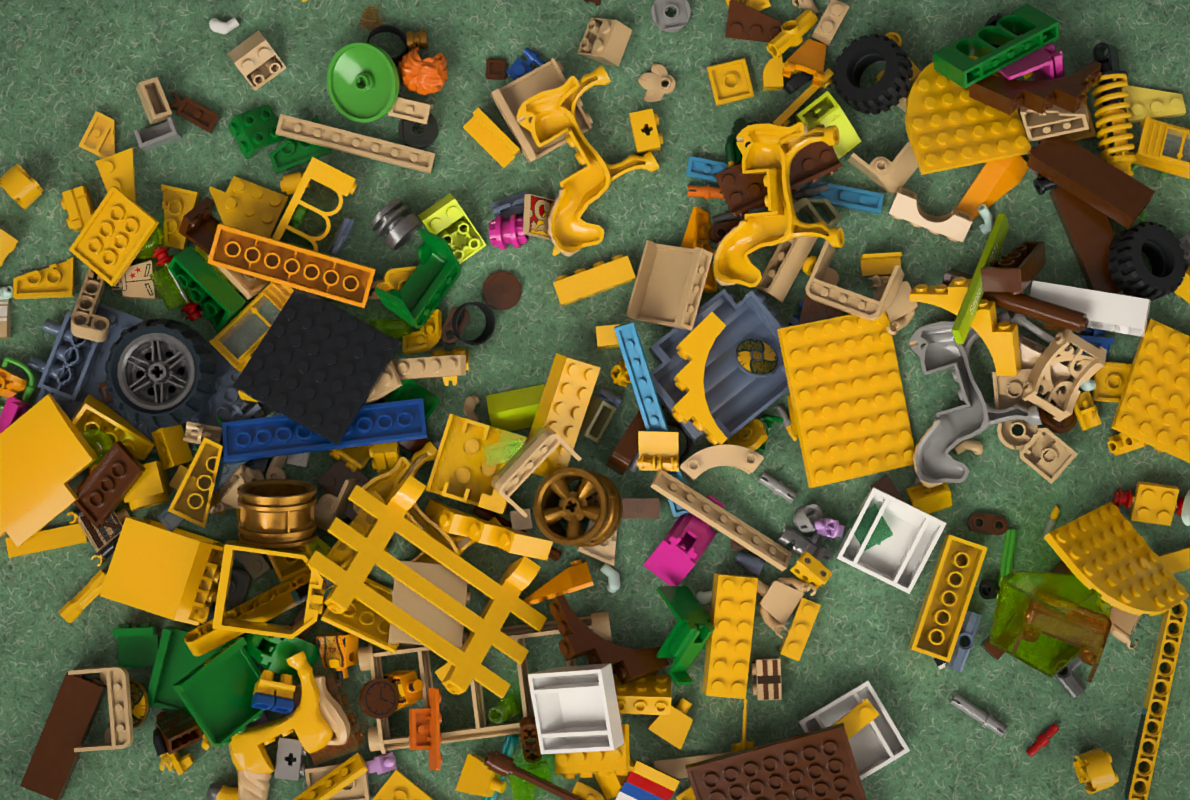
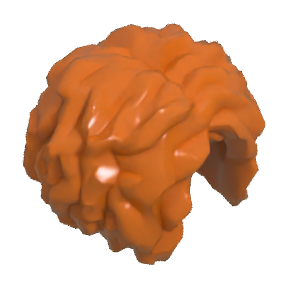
M417 46L402 57V61L398 62L399 74L403 80L402 83L409 91H414L420 95L436 93L442 89L448 80L446 57L442 53H437L432 58L427 57L422 60L418 54L419 47Z

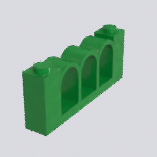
M1025 4L1013 10L1012 14L1002 16V18L998 19L996 25L979 28L974 34L975 37L958 39L952 46L947 45L933 52L934 70L965 89L1059 39V21L1033 6ZM1014 33H1021L1023 35L1017 36ZM990 44H997V45H1000V47L995 48L994 46H992V45H990ZM968 56H977V57H979V58H977L976 60H973L972 58H970V57H968Z

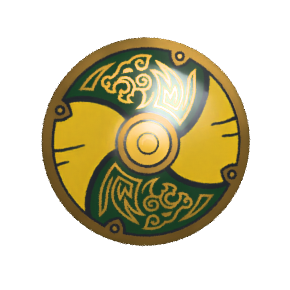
M129 680L133 728H137L147 718L149 700L143 685L136 680Z

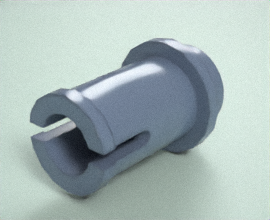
M604 387L601 388L597 398L618 409L624 399L621 397V394L617 395Z

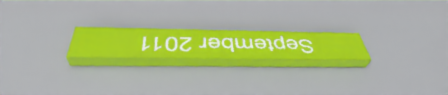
M999 213L996 217L952 327V333L957 344H964L984 294L981 268L984 266L990 267V262L997 260L1010 228L1005 213Z

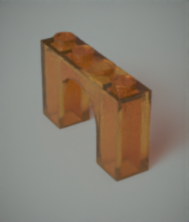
M335 672L324 675L326 678V688L330 695L340 704L350 723V735L347 743L344 745H327L323 749L311 753L314 766L359 750L362 747L361 743H364L361 732H357L354 726L357 724L353 712H349V698L346 693L343 694L341 686H343L342 679H337ZM301 684L296 686L293 694L294 708H297L301 702Z

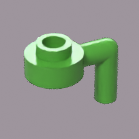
M302 205L297 206L292 215L293 223L291 226L299 229L309 209ZM289 230L291 236L307 244L310 243L309 240Z

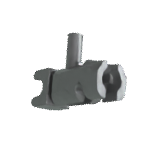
M787 526L777 539V542L783 546L791 543L790 551L799 557L804 551L810 553L820 562L821 558L828 561L834 557L824 547L821 548L816 545L821 537L817 530L814 531L811 537L806 538L802 535L801 531Z

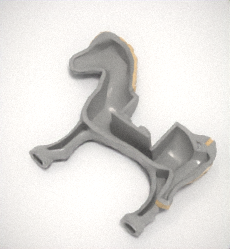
M1007 310L996 314L997 323L1006 321L1012 324ZM941 321L920 327L914 332L909 341L912 350L920 357L924 375L953 369L951 371L954 381L960 384V388L957 389L959 398L966 403L965 405L936 413L937 419L933 421L932 426L926 430L919 443L915 446L912 461L917 476L915 477L914 484L922 483L927 488L938 486L944 482L961 483L966 480L969 474L967 466L953 459L948 454L961 441L982 433L990 426L1011 420H1024L1032 426L1042 425L1036 405L1025 408L1016 403L1003 409H994L987 404L974 381L969 364L970 348L980 336L970 327L964 344H957L952 333L955 321ZM926 343L923 349H921V344Z

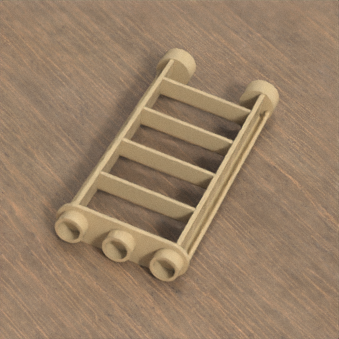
M608 611L591 613V616L578 617L590 630L593 629L594 633L612 642ZM555 620L546 621L539 632L528 624L507 626L500 629L501 632L514 639L524 648H526L525 638L560 634ZM370 642L368 646L358 647L360 670H371L372 679L384 678L381 656L418 652L420 677L423 683L424 708H428V688L433 687L429 656L430 649L424 645L400 643L395 654ZM526 656L521 665L517 663L523 717H534ZM576 658L566 661V666H577ZM472 679L470 685L476 727L440 731L442 735L441 744L520 734V721L487 725L482 685ZM388 717L376 719L377 727L368 728V743L371 752L381 751L382 754H387V751L410 748L409 735L391 737Z

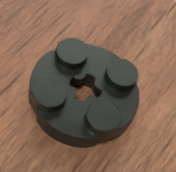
M432 114L429 115L428 124L401 118L398 126L399 135L406 145L416 149H423L434 143L438 135V124ZM417 124H420L421 127H424V130L421 131L420 134H417L416 131H413V128H416Z

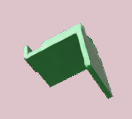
M659 586L657 588L658 593L678 621L656 656L657 658L675 657L673 665L668 671L669 675L676 685H691L693 680L686 671L715 627L710 622L712 620L687 586Z
M268 620V621L265 622V623L274 624V623H273L272 621H270V620ZM244 633L238 636L243 637L247 642L244 648L249 656L263 667L280 675H292L293 680L298 682L301 681L297 670L289 666L286 659L298 652L304 651L308 663L313 668L320 655L318 645L298 637L289 639Z

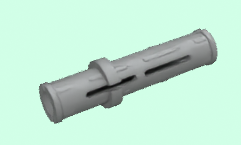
M957 692L950 701V704H953L980 722L982 727L989 728L1000 737L1004 735L1003 731L1006 732L1008 726L993 718L991 713L987 714Z

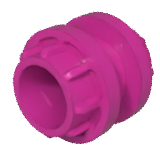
M517 213L511 214L510 220H506L503 215L496 216V219L489 223L491 244L494 247H499L500 250H506L510 243L513 244L514 248H521L523 244H526L529 241V235L523 234L524 216L519 217Z

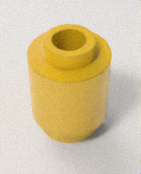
M300 171L282 176L283 180L279 181L282 192H286L287 195L294 194L304 173Z

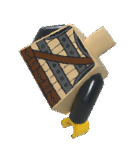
M124 508L117 513L113 511L102 527L96 528L80 509L76 512H68L67 516L74 515V520L69 523L76 524L79 522L95 551L98 553L92 556L91 560L98 557L100 563L97 566L104 564L105 558H108L115 551L123 527L121 523L125 521L126 517H130L126 509Z

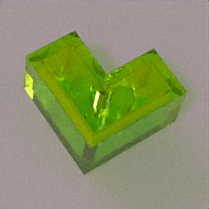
M524 438L483 446L487 467L506 464L525 444ZM532 474L526 480L533 479Z
M546 761L519 767L552 783ZM508 774L513 800H534L533 789L540 787L517 776Z

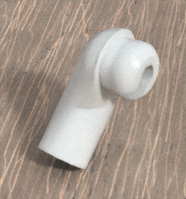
M235 17L227 22L220 21L217 18H212L209 21L210 29L223 35L239 26Z

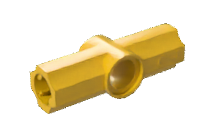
M806 9L795 20L783 23L781 26L782 31L766 46L767 51L773 57L778 58L788 48L801 44L803 42L802 36L818 21L817 16L812 10Z

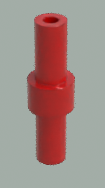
M1053 723L1043 734L1041 733L1036 738L1037 741L1026 753L1033 757L1042 746L1045 747L1050 742L1049 739L1060 728Z

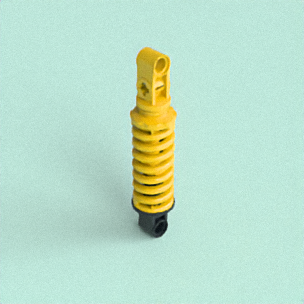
M1101 42L1094 47L1093 54L1094 60L1101 63L1100 72L1102 75L1099 82L1092 85V87H1095L1092 91V96L1097 98L1093 102V106L1097 108L1094 116L1099 119L1096 121L1095 126L1097 129H1100L1096 134L1097 138L1101 140L1098 142V148L1103 150L1099 153V157L1133 177L1134 172L1131 171V164L1136 163L1137 158L1134 152H1129V150L1135 148L1134 144H1128V140L1133 139L1134 135L1127 133V129L1132 128V123H1126V119L1131 117V113L1122 110L1129 108L1130 103L1120 101L1122 98H1127L1129 92H1119V88L1128 85V72L1120 70L1117 47ZM1108 48V54L1104 57V51Z

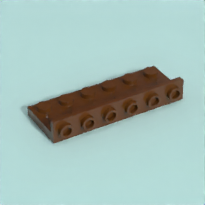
M820 124V125L816 126V127L825 128V126H824L823 124ZM822 141L811 143L794 156L789 176L791 192L800 190L802 185L808 182L811 184L819 181L820 177L825 174L832 175L839 171L838 168L842 167V163L838 160L833 146H829ZM742 161L714 174L730 213L737 217L744 216L748 213V210L754 207L758 209L765 206L764 199L768 195L767 187H765L763 181L764 175H767V173L743 174Z

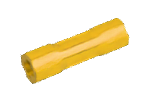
M101 569L93 576L90 582L58 611L65 621L72 623L100 594L107 575L104 569Z

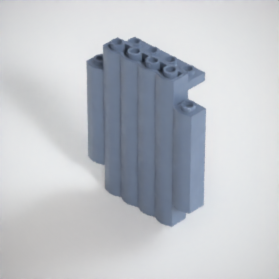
M721 290L698 309L692 329L693 331L711 312L726 325L715 339L709 351L703 382L709 411L718 428L728 439L789 391L777 329L789 326L780 321L778 312L773 307L770 308L766 304L767 300L761 292L757 293L756 290H751L737 304L735 303L734 295L730 291ZM673 328L649 348L650 353L660 364L651 371L660 403L671 416L674 413L671 409L687 394L685 390L682 392L675 385L674 377L689 363L688 360L685 361L678 355L676 347L691 331ZM750 337L768 342L774 347L779 356L780 362L777 371L768 377H754L745 373L734 360L733 351L735 345L740 340ZM673 417L693 442L705 433L703 430L699 431L693 426L692 419L685 424L683 421L681 423Z

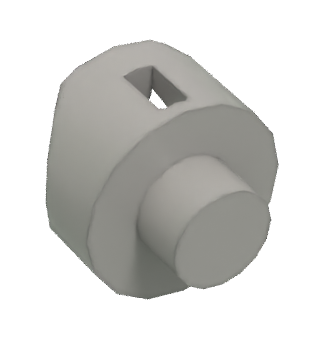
M816 504L800 506L793 516V523L804 533L816 531L817 529L814 528L813 523L823 517L822 510Z

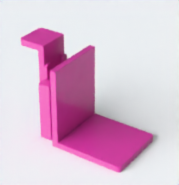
M1051 43L1004 67L998 72L1008 80L1015 79L1032 71L1034 81L1064 77L1062 50L1055 52L1054 44Z
M709 494L706 497L724 509L725 505ZM691 513L680 515L663 541L644 563V567L668 585L678 586L696 565L717 532L710 528L711 525Z

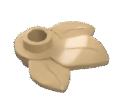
M653 64L651 72L644 73L638 78L639 84L647 90L644 96V101L646 102L660 101L664 94L672 93L676 87L675 79L668 74L667 69L661 64ZM668 81V86L663 87V82Z

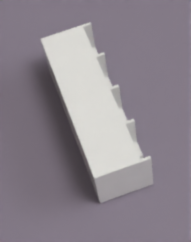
M1032 281L1030 296L1086 313V318L1089 319L1087 328L1140 337L1145 335L1151 304L1150 299Z

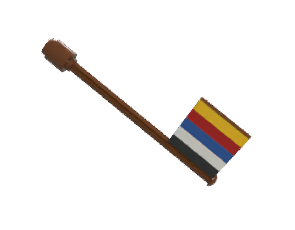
M490 750L486 756L484 765L487 766V769L503 777H506L507 774H512L565 800H586L515 766L516 764L513 763L514 758L497 750L495 752ZM637 759L633 765L634 771L629 772L614 799L670 800L680 780Z

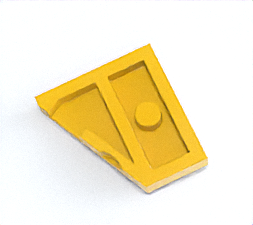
M96 111L79 147L102 159L114 155L115 120Z

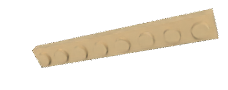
M280 114L275 132L279 136L431 174L435 153L283 114Z
M659 469L650 486L651 488L779 570L784 571L787 569L792 552L664 470Z

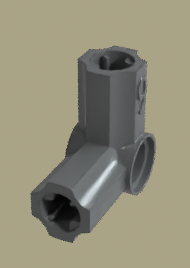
M1079 643L1072 646L1058 659L1051 661L1048 667L1050 674L1059 681L1071 698L1079 696L1086 688L1073 671L1089 658L1087 651ZM1060 664H1062L1064 668L1063 672L1061 674H1058L1057 668Z

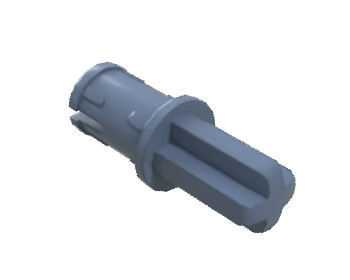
M344 217L337 232H334L335 236L327 248L329 252L337 256L339 255L344 242L348 241L347 237L355 224L353 219Z

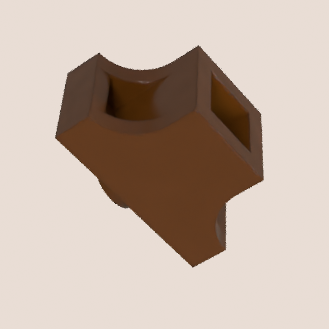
M622 498V518H659V498Z

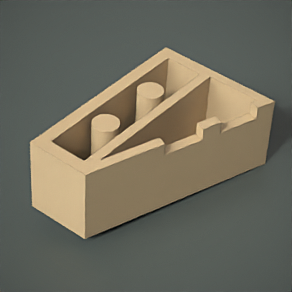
M1086 103L1075 113L1056 105L1048 108L1043 114L1024 106L1020 107V114L1029 142L1089 129V115Z

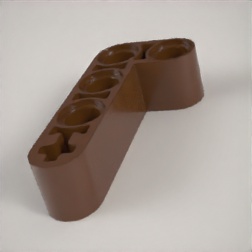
M640 410L605 465L622 476L639 450L638 431H646Z

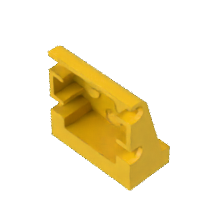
M450 413L426 491L505 515L509 502L492 487L491 482L494 475L519 451L528 438Z

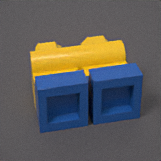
M264 670L259 681L255 683L251 707L289 714L294 709L293 694L296 688L295 685H292V675L281 674L279 682L273 681L274 672Z

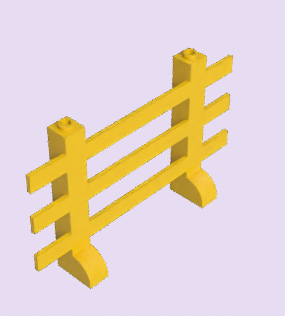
M409 475L398 483L385 504L356 485L347 499L375 517V520L365 536L336 517L327 532L355 550L344 569L316 550L311 555L306 565L334 583L333 588L323 603L328 606L327 608L331 612L342 614L349 608L353 599L356 598L452 664L442 682L450 693L459 695L465 692L472 679H474L501 699L504 698L511 684L481 663L491 645L521 665L529 650L501 632L500 629L510 612L538 632L543 627L547 617L518 598L521 592L535 578L541 567L526 556H523L507 567L501 580L497 583L404 518L406 512L415 504L426 488L423 483L413 476ZM394 532L488 596L490 599L481 615L478 616L386 552L384 549ZM374 565H377L468 628L471 632L461 650L364 584Z

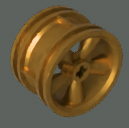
M567 467L552 472L541 482L534 497L533 511L539 529L550 540L564 545L594 547L607 541L618 529L623 514V503L619 490L606 476L592 471ZM582 479L578 492H570L569 484ZM597 491L600 506H588L586 498ZM559 498H562L560 501V506L557 507ZM586 516L595 524L588 532L583 534L579 521ZM562 517L569 521L566 531L559 522Z
M292 479L258 480L240 485L237 488V494L239 495L237 503L240 506V522L238 523L239 542L260 548H289L306 545L317 539V532L315 531L317 529V522L314 520V505L317 502V497L314 495L317 492L316 485Z

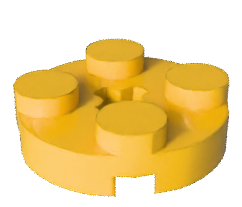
M754 418L729 438L727 443L729 445L746 447L754 451L767 441L768 436L763 423Z

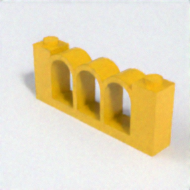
M312 157L272 238L281 240L285 230L288 229L309 240L314 246V250L318 251L316 241L325 238L330 231L331 223L328 216L338 213L342 208L343 195L346 197L349 193L353 195L358 185L354 183L356 178ZM310 179L331 188L337 193L339 204L334 210L326 212L301 200ZM298 204L324 217L327 227L323 234L311 236L288 224Z

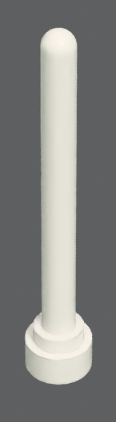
M1014 312V317L1010 318L1012 324H1017L1019 327L1023 326L1048 344H1051L1054 340V337L1028 321L1026 316Z

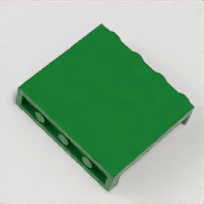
M169 625L163 628L147 691L149 707L158 706L173 711L182 710L191 715L173 688V685L227 643L202 656L196 657L184 641L185 635L190 631Z
M243 637L232 639L173 685V688L212 746L223 747L232 741V736L247 729L246 725L251 721L254 722L261 718V713L265 711L251 707L255 683L259 681L261 673L243 647L247 644Z

